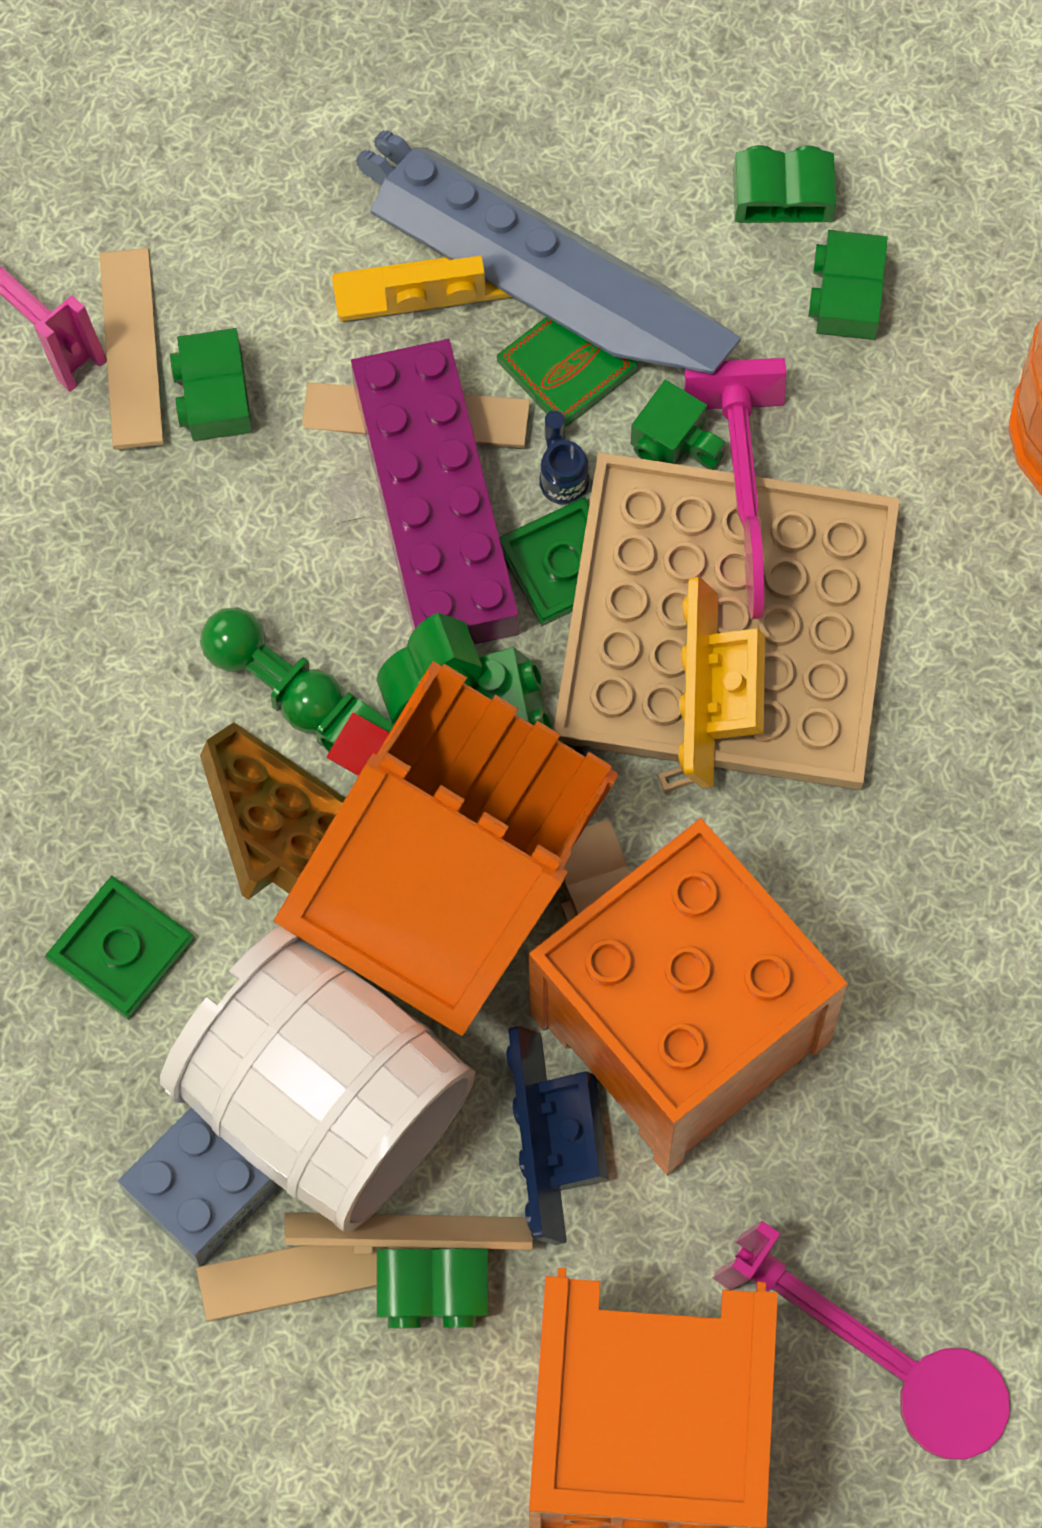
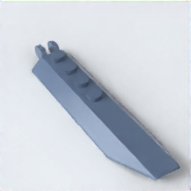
M383 130L374 138L373 142L375 143L374 146L385 158L379 154L376 155L374 151L371 152L366 149L356 158V165L362 171V174H365L381 185L370 210L371 214L449 260L482 255L485 281L614 357L714 374L741 341V337L669 287L428 147H414L411 150L403 138L394 135L388 130ZM386 157H388L390 161L397 164V166L394 169L386 160Z

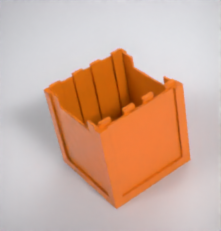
M432 661L377 755L373 753L367 761L273 922L463 1036L568 873L563 868L571 855V849L608 794L619 774L610 769V764L588 752L586 756H583L558 741L561 734L538 720L535 725H532L517 716L518 708L497 695L491 700L466 685L464 682L467 677L446 664L441 666Z
M702 818L698 819L529 953V1002L531 1017L542 1030L548 1027L565 1049L570 1046L639 1127L638 1134L654 1152L653 1160L667 1176L684 1163V1157L687 1152L809 1053H812L814 1056L831 1043L848 984Z
M558 1268L557 1277L545 1276L529 1501V1528H766L778 1292H767L766 1282H757L756 1291L722 1290L721 1318L599 1310L601 1281L569 1279V1277H566L567 1268Z

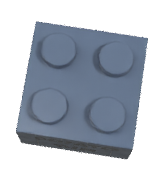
M192 1107L118 1180L124 1195L199 1267L203 1266L277 1191L275 1182L252 1165L222 1137H218L212 1130V1127Z

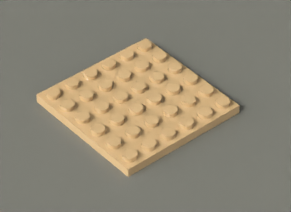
M598 452L553 729L561 734L558 741L567 745L589 746L593 749L679 762L678 751L680 744L684 742L685 722L680 712V698L686 691V673L682 666L681 650L683 645L687 644V624L684 620L682 604L684 597L688 596L689 578L701 577L718 595L717 634L758 628L765 635L763 734L715 739L714 767L861 790L865 774L900 498L755 476L758 519L763 549L764 613L762 619L751 620L745 577L744 528L737 514L733 473Z

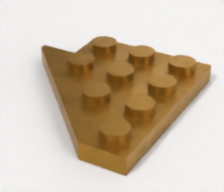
M233 722L206 740L200 758L241 894L249 900L270 883H274L289 894L340 809L345 797Z

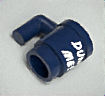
M550 411L545 416L547 450L541 459L539 485L543 495L548 500L559 505H568L581 499L588 490V459L578 444L566 440L564 434L565 418L563 414L559 411Z

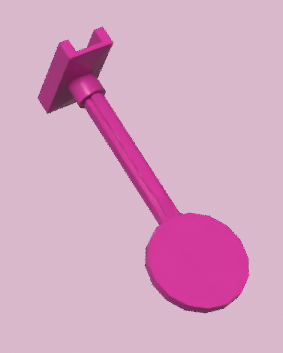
M0 266V295L34 325V329L56 379L71 392L77 387L72 375L74 370L89 358L99 367L107 362L85 306L72 295L51 312Z
M785 358L724 361L714 374L684 369L685 389L683 390L707 404V410L722 409L723 416L728 419L737 514L744 528L745 577L751 620L763 618L764 565L749 416L752 413V407L784 406L786 388Z
M761 1221L739 1236L735 1243L740 1245L741 1248L735 1254L736 1259L719 1268L712 1279L729 1290L738 1287L748 1280H752L756 1284L757 1282H766L767 1292L771 1289L778 1292L780 1296L901 1380L903 1386L900 1391V1414L908 1434L924 1451L942 1459L966 1460L988 1451L1002 1436L1009 1418V1393L1001 1373L985 1357L967 1349L944 1348L926 1355L916 1362L785 1270L787 1265L770 1254L781 1234L774 1228Z

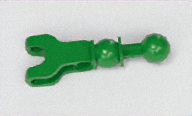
M239 607L224 608L211 615L201 630L200 645L203 655L214 667L226 672L248 670L273 690L271 693L272 708L276 711L281 709L283 717L294 729L306 734H316L317 743L328 752L331 750L352 712L389 733L392 730L394 724L369 705L354 697L350 692L345 695L343 687L333 675L319 669H309V660L305 657H302L293 667L265 646L266 635L263 626L251 612Z

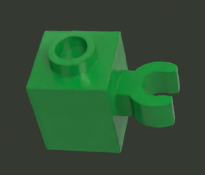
M666 379L631 425L630 444L634 446V451L640 459L677 464L683 454L687 452L699 464L707 469L714 470L724 456L721 450L726 442L709 431H702L706 423L707 404Z

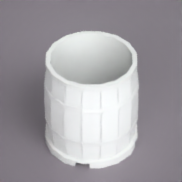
M279 926L250 948L229 970L238 981L226 993L220 1003L216 1005L206 997L191 1016L168 1054L160 1074V1085L166 1089L165 1092L170 1095L172 1101L188 1103L212 1127V1130L218 1137H222L252 1165L285 1189L286 1193L300 1199L331 1220L341 1231L351 1232L370 1219L399 1190L437 1144L461 1109L473 1086L476 1071L459 1059L434 1035V1032L427 1024H423L372 981Z

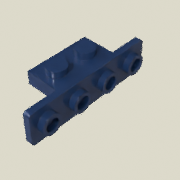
M516 1026L508 1030L510 1045L506 1050L508 1066L514 1074L516 1097L513 1099L512 1108L514 1118L520 1126L522 1149L519 1152V1166L526 1179L529 1200L525 1206V1218L534 1239L553 1245L564 1244L567 1242L561 1191L609 1180L597 1080L595 1075L588 1071L547 1080L542 1036L524 1027Z

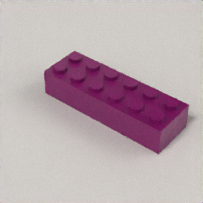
M450 339L351 359L353 385L412 631L425 619L438 612L466 622L474 645L519 635V615Z

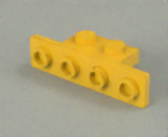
M482 255L453 260L444 257L339 272L332 275L337 315L340 321L512 297L485 281Z
M701 577L689 578L688 596L684 597L682 604L683 616L687 624V644H684L681 650L682 666L686 673V691L680 698V712L685 722L684 742L679 746L678 757L680 767L688 778L701 788H711L714 785L715 739L763 734L765 635L758 628L717 634V592Z

